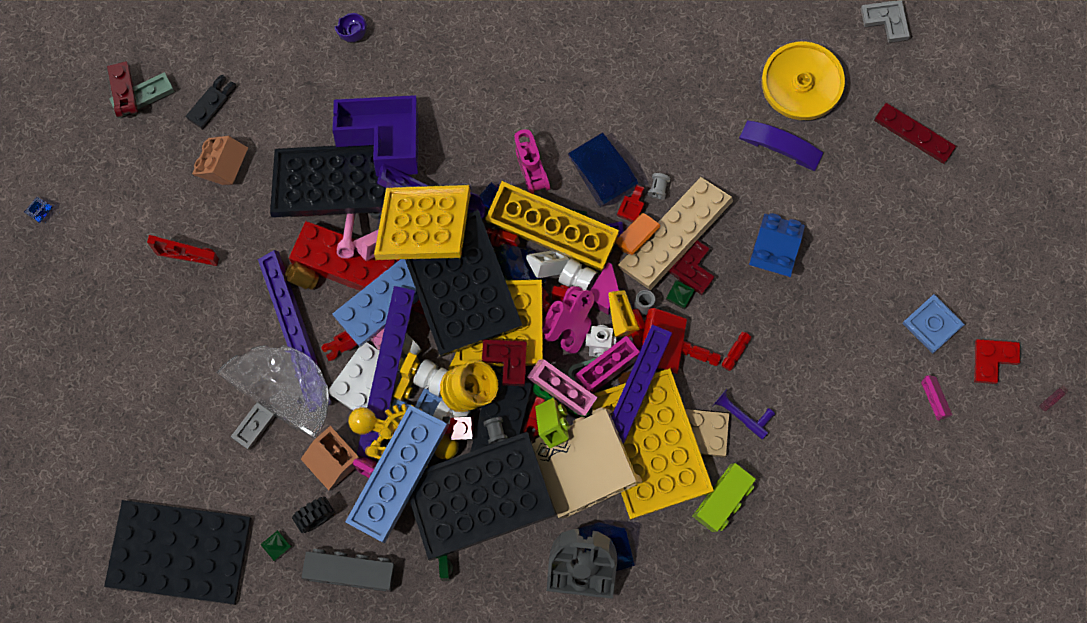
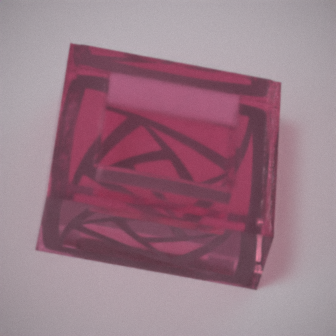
M1059 387L1039 407L1046 412L1065 395V392Z

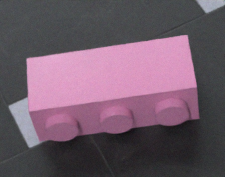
M538 360L527 376L529 380L578 415L585 416L597 399L595 395L546 360Z

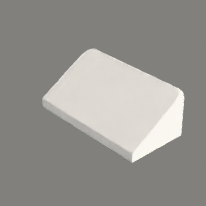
M554 251L534 253L526 256L537 278L561 274L565 265L570 260L568 257Z

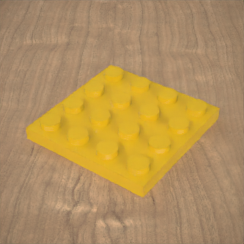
M469 185L386 188L374 251L375 259L461 258L471 192Z
M505 280L523 328L490 340L527 341L526 366H535L538 360H543L542 280ZM483 342L455 352L456 367L474 360L482 361ZM486 363V364H488L489 366H503V365H504V364Z

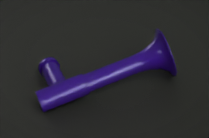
M726 389L712 406L719 405L726 408L754 434L763 439L768 434L763 427L775 413L767 408L766 412L756 423L729 400Z

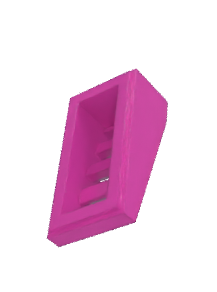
M363 457L355 459L353 465L358 473L370 478L377 462Z

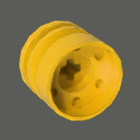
M477 360L448 370L440 382L442 399L455 412L464 413L491 403L498 391V379L493 369L483 361Z

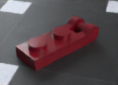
M128 62L107 66L114 101V111L117 118L124 116L125 113H137L138 109Z

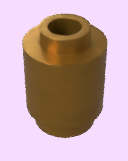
M298 262L293 265L290 264L286 271L287 281L305 290H312L319 279V275L314 270Z

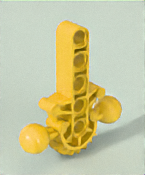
M401 404V411H399L397 405H394L393 414L389 409L385 410L388 416L385 421L377 419L372 410L367 407H359L351 412L348 423L353 432L360 435L368 434L371 431L378 432L379 437L377 440H374L365 449L367 456L380 460L386 447H380V443L383 439L392 438L406 412V404ZM451 433L444 434L434 452L435 456L443 460L453 458L459 450L458 440H451Z

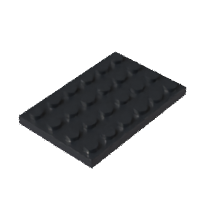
M374 145L275 149L270 204L271 218L382 212L386 188L377 184L378 176H376L373 161Z
M478 210L467 214L461 258L405 259L440 357L482 343L483 340H490L523 328Z
M528 432L426 468L409 498L429 561L556 516Z
M122 500L104 587L236 605L251 517Z

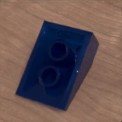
M603 132L568 153L569 158L600 207L639 183L628 164Z

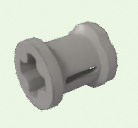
M662 173L652 174V187L648 191V195L652 198L663 200L666 198L665 190L667 183L670 182V177Z

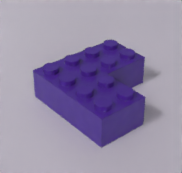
M416 95L334 100L332 131L336 147L374 145L373 161L376 176H379V171L383 164L406 175L418 174V105Z

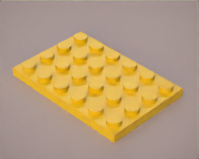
M671 369L657 372L653 377L624 443V448L635 474L640 475L643 482L621 492L630 520L713 493L714 491ZM626 383L594 393L593 395L597 399L591 406L592 410L604 407V409L614 412Z

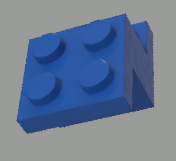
M764 214L749 265L791 277L805 225L794 219L789 221L782 219L777 214Z

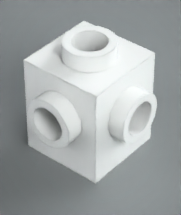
M605 325L592 326L591 334L587 333L585 344V346H589V356L599 357L616 344L617 337L612 336L613 328Z

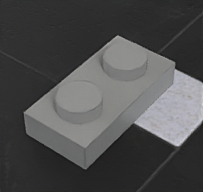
M257 402L231 435V438L250 450L274 419L275 415Z

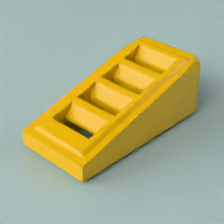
M625 290L608 293L615 337L628 336L638 331L639 327Z

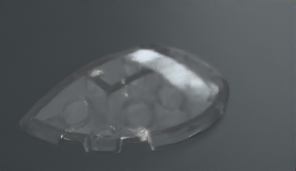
M267 345L251 348V352L242 356H234L216 372L254 402H258L277 418L300 432L315 439L321 431L327 417L329 402L328 386L319 367L304 353L287 346H281V348H270Z

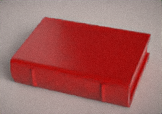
M650 308L647 311L641 348L652 325L672 332L671 339L656 371L660 372L671 369L672 373L677 374L687 319L656 308Z

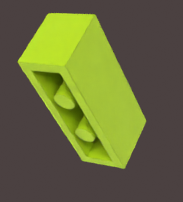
M730 464L714 485L713 493L705 497L692 517L711 532L722 531L729 522L727 520L729 515L736 513L742 505L740 500L743 496H748L754 489L752 484L756 479L738 464Z

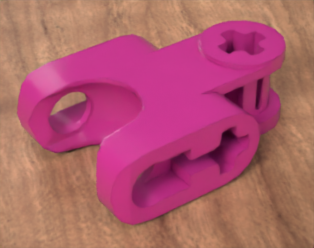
M527 129L518 131L514 136L516 156L528 192L534 194V191L540 189L550 190L549 181L543 169L533 134ZM525 136L529 138L530 142L520 143L519 139Z
M577 286L568 288L562 302L556 301L551 305L542 323L543 339L546 341H556L563 332L560 343L561 347L568 353L578 352L591 327V319L587 315L594 304L593 293L589 290H582Z

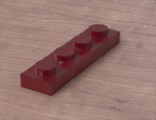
M888 103L884 104L874 119L878 124L945 164L956 148V145Z

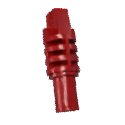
M485 227L492 247L517 249L520 243L517 235L511 234L506 230Z

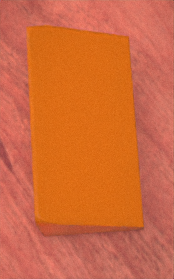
M642 213L617 238L615 243L624 253L633 255L661 225L648 215Z

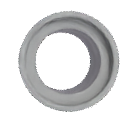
M642 290L637 294L633 308L639 309L641 316H646L648 309L653 308L655 302L654 294L648 290ZM644 300L649 305H642L639 301Z

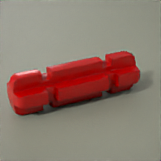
M741 332L737 339L738 341L734 343L727 357L722 362L724 369L728 371L733 369L735 362L738 361L745 350V345H748L751 336L746 332Z
M683 341L682 354H690V357L703 362L709 361V364L714 366L719 364L720 354L715 352L712 354L710 350L696 345L691 346V343Z

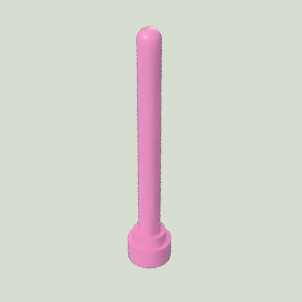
M355 213L346 215L343 240L337 246V255L341 258H351L354 255L355 246L351 239Z

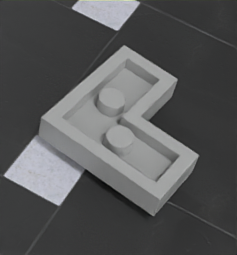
M902 0L861 6L864 27L884 24L888 43L909 39L910 36Z

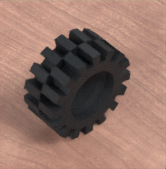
M324 496L313 500L311 503H307L305 507H301L299 511L295 512L292 519L299 531L304 534L324 524L325 521L333 517L335 511Z

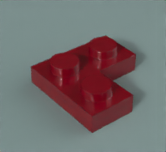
M697 240L668 271L700 295H703L714 280L713 275L698 266L709 252V248Z
M483 340L482 361L484 363L504 364L503 385L525 386L527 341Z

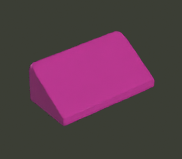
M930 375L926 376L921 384L936 419L940 421L951 417V410L937 378Z

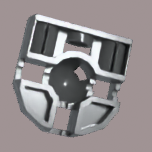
M579 529L562 532L555 539L550 550L546 591L613 599L617 553L611 539L599 531H593L592 537H588L587 540L583 539V536H579ZM578 547L591 549V551L586 550V553H582V549H577ZM578 558V563L573 562V560ZM576 582H583V583H586V584H585V585H578V584H576Z

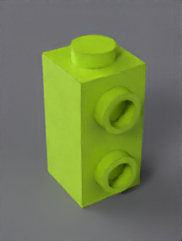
M554 397L535 406L539 436L547 446L552 448L569 440L568 430L570 427L566 420L568 413L562 403L559 404Z

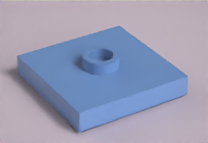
M934 294L902 323L932 354L965 325Z

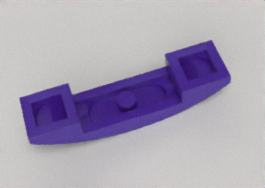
M747 120L739 139L758 147V145H761L796 160V164L813 171L816 170L823 155L822 151L803 139L759 122Z

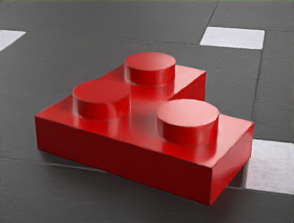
M976 339L974 383L997 384L998 364L1018 365L1020 363L1019 342Z

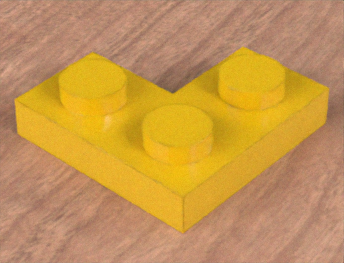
M410 352L400 370L402 378L393 395L394 400L397 399L404 402L412 394L413 388L411 385L420 363L417 355Z

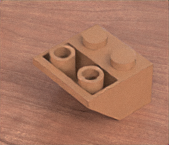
M230 136L208 138L202 145V153L194 164L195 169L192 174L221 185L233 184L248 147Z
M329 426L311 443L301 460L330 491L355 469L353 461L359 457L338 433Z

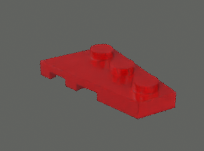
M153 235L148 236L147 243L157 256L213 266L218 265L219 258L214 250L210 248L201 249Z

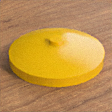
M801 41L786 44L773 52L764 66L761 83L766 100L778 113L795 120H813L826 115L837 105L844 90L845 76L839 60L832 52L821 45Z

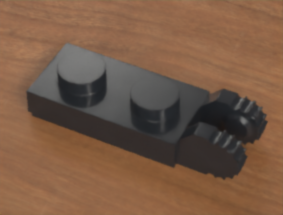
M220 75L213 82V85L208 88L185 116L202 130L225 104L228 96L236 88V84L230 81L224 87L222 93L218 91L226 81L224 75Z

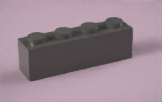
M313 549L312 552H306L301 577L304 581L392 592L396 566L394 563H391V559L378 558L377 561L369 560V556L356 555V558L347 557V553L334 552V555L325 554V550Z

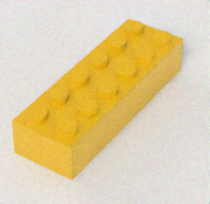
M503 181L485 219L490 225L506 230L599 271H603L619 235V230Z

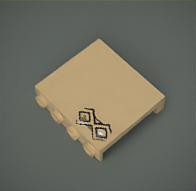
M602 407L594 410L592 415L587 418L580 417L575 419L573 425L569 426V440L555 447L549 448L541 437L536 438L535 443L532 444L558 518H568L643 483L640 475L635 474L611 417V414H613L612 410Z

